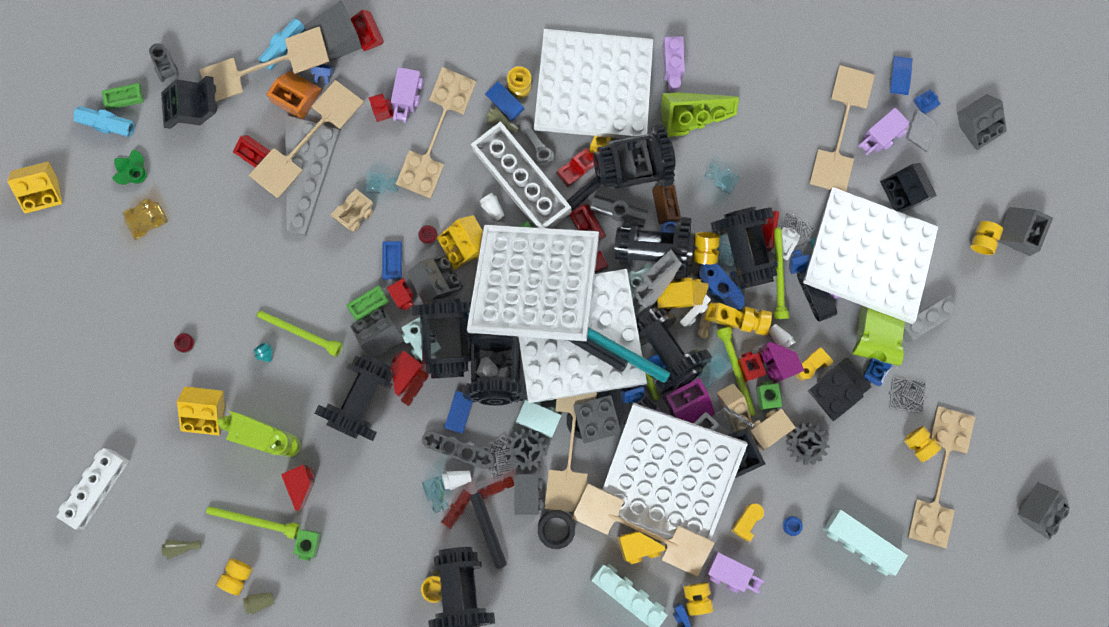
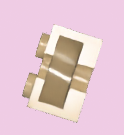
M355 189L347 197L346 201L341 206H338L330 215L346 229L356 232L360 228L361 222L364 219H369L373 214L371 209L373 202Z

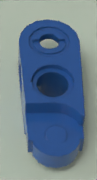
M717 263L703 264L700 267L697 276L701 279V282L708 283L707 292L719 303L739 311L744 306V296ZM709 270L713 276H708L707 271ZM718 285H724L727 291L724 293L719 291Z

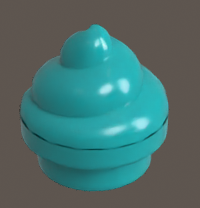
M267 342L258 345L253 350L257 360L268 361L269 363L272 361L273 347L268 345Z

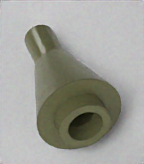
M497 107L495 109L490 108L485 116L488 118L487 123L496 125L501 121L514 134L519 128L511 123Z
M165 540V544H162V555L166 556L168 560L188 552V550L201 549V541Z

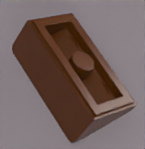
M658 185L654 187L652 193L658 223L664 224L669 221H681L675 185L666 187Z

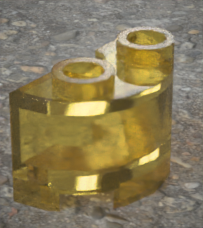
M144 199L139 203L140 205L123 211V220L134 240L146 235L150 229L158 228L169 222L159 203L151 202L150 199Z

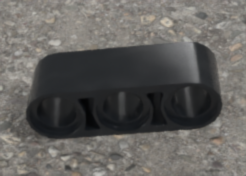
M807 268L798 271V281L815 319L821 322L836 316L837 308L831 294L803 283Z

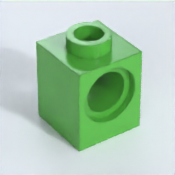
M772 381L761 382V386L756 387L759 411L782 407L779 383L773 384ZM766 390L772 393V400L765 398L764 393Z
M303 529L298 530L293 554L299 555L298 559L309 561L311 557H317L322 533ZM305 540H309L312 544L309 551L303 548Z

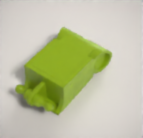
M862 305L860 307L857 342L852 354L865 358H875L884 363L901 366L904 357L901 343L903 341L905 321Z
M229 411L231 415L217 420L219 427L229 432L226 440L284 457H294L301 450V441L297 436L253 417Z

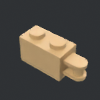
M772 409L765 414L766 419L761 422L758 419L750 425L751 429L749 431L760 451L767 449L796 428L782 409L777 411Z

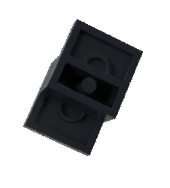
M205 76L198 83L176 79L161 92L164 128L171 129L178 123L202 125L216 114L218 105L215 102L216 85L214 84L213 77Z
M846 357L818 379L817 383L807 391L830 419L835 421L864 397L863 394L872 386L849 358Z

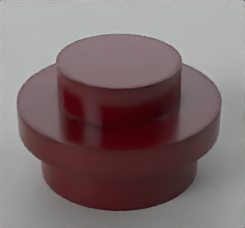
M430 225L423 226L418 233L420 241L424 244L435 242L437 239L436 229Z
M187 333L179 334L175 338L174 346L182 353L189 352L194 347V339Z

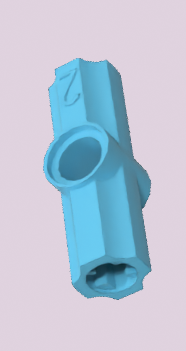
M293 18L281 33L277 32L271 38L270 46L258 58L259 62L262 64L287 55L288 49L285 39L305 32L304 25L299 20ZM275 63V64H273V65L267 66L266 68H267L268 70H271V71H272V69H273L278 63Z
M78 106L73 113L76 123L93 127L95 130L106 134L111 132L130 138L135 130V123L133 121L117 117L106 110L99 109V111Z

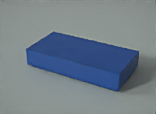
M402 241L382 242L383 280L402 279Z
M455 391L444 428L463 434L473 401L464 399L462 392Z

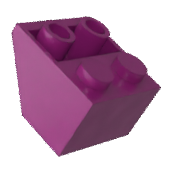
M772 342L759 348L761 361L766 363L768 368L767 375L771 381H774V384L805 371L797 352Z
M700 378L663 397L671 415L694 424L705 412L710 416L715 415L710 396Z

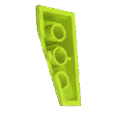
M683 92L662 93L660 112L663 127H665L668 137L684 136L689 134V131L696 128L702 129L705 125L714 121L717 123L737 115L739 97Z

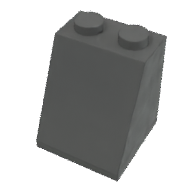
M342 1L336 3L304 25L306 31L320 27L329 61L362 49L356 30Z

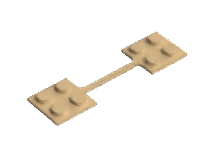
M320 27L286 38L285 42L288 53L285 56L243 71H238L235 58L233 57L200 69L202 79L205 76L214 78V84L216 85L215 102L243 93L241 77L243 75L275 63L290 60L294 74L330 62Z
M839 65L831 99L844 103L846 110L836 150L834 152H827L818 149L809 184L828 190L834 187L844 192L847 191L854 159L840 155L839 149L850 107L857 106L867 109L875 77L874 74Z
M444 67L441 68L429 101L439 104L443 108V113L431 144L425 155L409 150L395 185L431 199L444 164L430 158V151L445 113L448 110H453L464 115L476 81Z
M335 80L311 106L312 109L322 116V119L288 156L282 155L273 148L250 173L249 177L278 199L303 172L301 168L292 162L293 156L324 122H331L341 129L362 106L364 101Z
M597 392L556 399L555 411L568 412L572 415L573 420L568 465L563 471H548L544 509L575 512L586 489L588 474L573 472L570 468L576 422L573 406L595 400Z
M937 406L930 439H935L944 448L945 454L934 502L928 503L916 500L908 538L947 549L955 510L942 507L939 504V496L949 453L953 450L965 454L968 453L975 416Z
M591 484L587 485L572 519L608 535L613 523L619 521L666 543L667 549L661 560L698 577L715 543L714 541L679 525L673 537L665 539L622 519L618 513L624 502L623 499Z

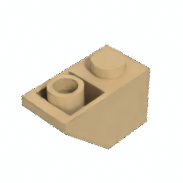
M734 384L716 392L720 405L736 432L753 423L745 397Z

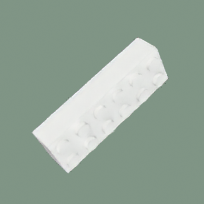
M501 121L471 144L473 152L535 228L552 229L572 213L571 206Z

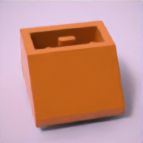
M289 71L274 81L266 95L271 103L300 119H304L321 93L322 88Z

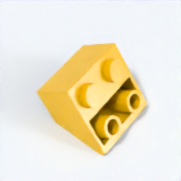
M49 161L10 172L7 182L24 214L63 203L58 179Z
M472 215L457 219L437 237L454 270L479 258L483 231L475 216Z
M682 278L681 282L672 280L657 299L658 308L674 309L700 306L707 293L708 283L701 282V279L693 280V278Z
M184 386L177 400L180 431L220 436L221 428L217 424V420L224 415V391Z
M637 531L617 536L623 560L629 561L631 564L641 562L644 556L650 558L662 555L661 551L665 550V546Z

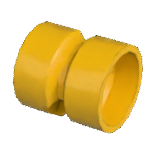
M522 66L512 68L507 75L508 91L517 99L525 98L531 91V74L529 70Z
M980 221L970 248L980 254L994 255L998 247L997 241L1000 240L1003 232L1002 226L990 221Z
M713 232L696 233L694 244L697 248L694 249L693 261L700 264H716L719 256V251L716 248L720 245V235Z
M745 306L742 310L743 315L739 330L749 333L754 330L755 334L767 336L771 325L772 312L765 310L757 312L755 308Z
M924 426L915 429L903 440L909 449L915 450L914 455L921 463L933 457L941 449V446L935 439H930L931 434Z
M229 558L224 568L226 573L219 577L216 586L230 594L239 596L244 588L243 581L249 579L253 568L239 560Z
M438 574L429 576L421 585L422 596L428 602L436 603L442 600L441 581Z
M709 583L683 586L685 598L689 600L686 603L689 616L714 612L712 600L708 598L711 594ZM702 595V599H694V596Z

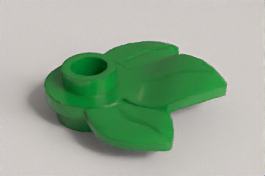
M133 149L129 159L115 158L114 164L118 173L112 179L121 185L131 182L134 184L144 182L147 177V172L143 168L145 163L144 157ZM136 173H140V176L135 178Z

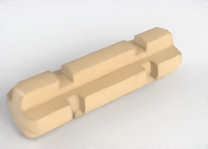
M706 310L701 315L700 328L697 332V337L702 339L708 337V329L711 322L704 320Z

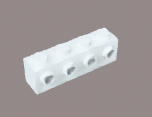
M103 448L94 456L95 461L91 467H88L83 472L82 480L73 487L70 492L71 496L59 508L57 518L75 530L85 529L130 462L111 449Z

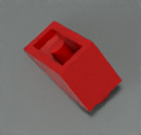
M404 350L401 354L397 353L392 360L395 394L399 397L402 396L424 367Z
M301 465L281 474L295 511L304 509L314 485L313 478H315L312 468H308L307 465Z

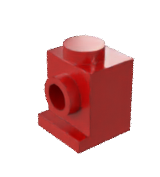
M383 93L368 97L377 122L393 117L394 113L389 98L385 99Z
M404 278L387 287L400 311L402 309L408 310L414 305L411 300L414 295L409 287L404 288L407 286Z
M752 351L741 355L742 358L738 362L745 382L766 375L759 353L752 354ZM748 363L752 364V370L748 369Z

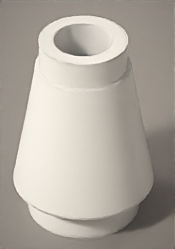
M493 193L480 200L481 207L496 222L505 216L497 196H494Z
M777 324L769 329L775 344L790 349L796 343L793 340L794 337Z
M469 470L446 471L445 474H441L444 490H453L471 482Z

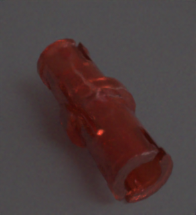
M463 489L455 503L450 505L451 508L443 520H441V523L452 529L459 516L464 514V509L470 502V495L472 494Z

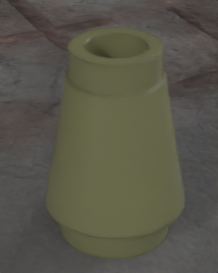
M272 592L252 594L243 598L246 614L252 613L253 615L275 604Z

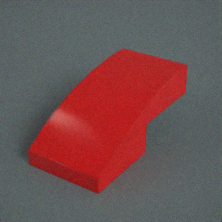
M587 148L574 156L570 162L558 169L556 172L557 176L569 187L594 167L593 155Z

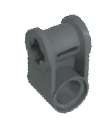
M160 43L151 45L149 54L160 81L164 82L165 79L174 75L179 76L178 68L164 45ZM163 52L162 56L157 57L158 53Z

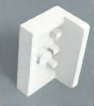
M705 295L704 301L700 306L670 309L668 313L674 314L677 319L675 324L679 328L690 327L696 320L694 317L698 313L702 314L709 307L708 303L711 299Z

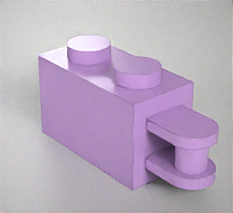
M683 36L665 37L662 45L664 80H668V89L671 92L679 90L685 73Z
M397 68L391 98L392 108L395 109L393 121L403 120L404 123H407L409 112L415 113V108L419 107L420 96H418L419 89L423 88L424 78H421L420 71Z
M894 108L868 130L863 136L865 140L858 147L866 152V156L874 149L877 152L883 148L887 150L894 144L892 140L895 137L900 139L908 132L906 128L910 123Z
M714 552L705 574L710 576L709 580L719 585L722 581L728 584L727 589L737 594L739 590L745 592L746 588L760 594V586L765 582L753 576V569L718 552ZM750 579H754L752 586H749Z

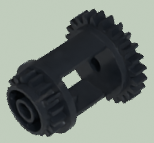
M661 124L651 126L649 134L606 142L605 146L598 147L597 152L593 153L594 169L598 183L603 184L605 188L613 187L614 189L655 181H658L660 186L666 187L673 185V181H675V153L668 133ZM646 140L653 177L622 183L620 161L615 145L627 143L629 151L636 149V141Z
M756 207L733 211L724 214V219L711 223L713 233L720 232L721 236L728 235L736 271L730 272L731 277H735L736 285H741L742 289L774 282L773 277L778 276L775 267L778 266V261L770 262L761 227L768 224L767 219L774 217L770 207L756 210Z
M682 217L680 224L675 225L674 233L639 230V223L635 220L632 221V224L623 223L622 227H618L616 231L615 259L619 260V264L628 265V268L634 269L636 260L658 262L669 250H672L682 263L676 272V279L686 278L688 266H692L695 233H691L692 219Z
M460 298L430 299L427 300V304L412 306V315L420 316L422 364H426V374H431L432 379L464 377V372L469 371L468 362L471 361V343L467 325L471 302H460ZM459 318L461 357L431 358V343L436 342L435 335H430L429 320Z
M654 307L636 319L640 346L650 343L666 366L664 370L670 373L665 383L658 380L654 384L660 394H664L670 390L672 391L674 388L679 389L696 379L703 372L704 367L709 365L708 363L711 362L713 357L706 349L703 351L696 349L685 354L668 330L676 322V317L674 314H669L666 308Z
M475 333V336L471 339V383H466L463 387L464 399L489 406L512 404V402L518 403L526 399V385L520 383V343L517 336ZM480 350L492 352L512 350V359H506V366H512V378L501 376L480 377L477 374L480 364Z
M362 353L360 357L355 355L352 363H348L346 366L347 369L358 375L341 409L328 403L326 408L318 405L314 414L328 420L327 426L357 439L360 435L373 441L377 434L376 431L371 429L373 424L361 418L378 384L391 389L393 384L390 382L394 373L391 372L392 367Z
M455 547L439 550L438 555L434 557L435 566L431 567L433 574H440L443 612L435 614V619L428 620L429 627H481L495 624L493 612L490 613L486 611V608L477 607L474 570L482 568V562L478 561V553L473 552L472 547Z

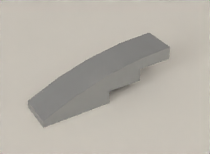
M669 250L643 275L645 281L633 291L635 297L632 301L636 319L648 311L657 301L682 264L672 250Z

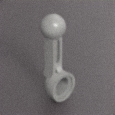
M526 119L520 121L518 129L522 134H526L536 149L535 158L537 163L544 167L551 165L555 158L553 151L541 143L532 130L533 124L531 121ZM542 153H549L547 158H540Z

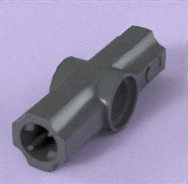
M596 194L590 211L612 217L615 221H625L631 224L633 220L638 221L641 227L645 226L649 213L647 210L628 205L622 200L615 201ZM622 208L624 213L617 214L614 209Z

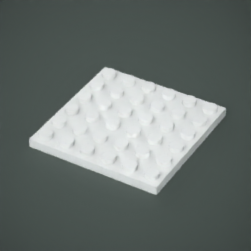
M544 29L534 130L623 139L646 135L653 39Z
M832 187L803 283L913 324L917 318L938 226Z
M484 225L467 325L468 333L587 341L599 232Z
M627 269L595 274L588 327L642 357ZM519 336L529 403L647 384L645 372L628 363L626 369L621 372L568 340Z
M633 403L602 490L624 500L618 513L622 519L652 533L670 539L679 525L711 540L748 444L745 441Z

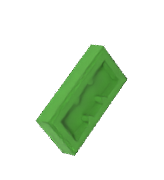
M139 83L102 91L104 108L106 110L144 103Z
M378 285L346 306L355 321H358L389 303V300Z

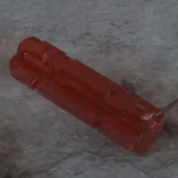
M423 370L418 372L417 378H414L406 390L407 393L401 398V402L407 406L412 403L413 397H416L424 385L423 382H426L429 374H426Z
M509 476L504 478L503 481L495 482L486 486L487 488H481L476 492H480L482 498L485 499L489 495L492 496L504 491L505 488L513 487L514 482L512 477Z

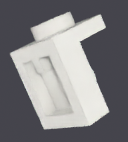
M783 227L782 229L783 259L785 260L789 259L800 238L797 231L792 228L787 229ZM774 245V248L771 250V252L774 253V254H775V245Z
M488 357L481 359L477 374L480 377H508L510 369L508 367L499 369Z

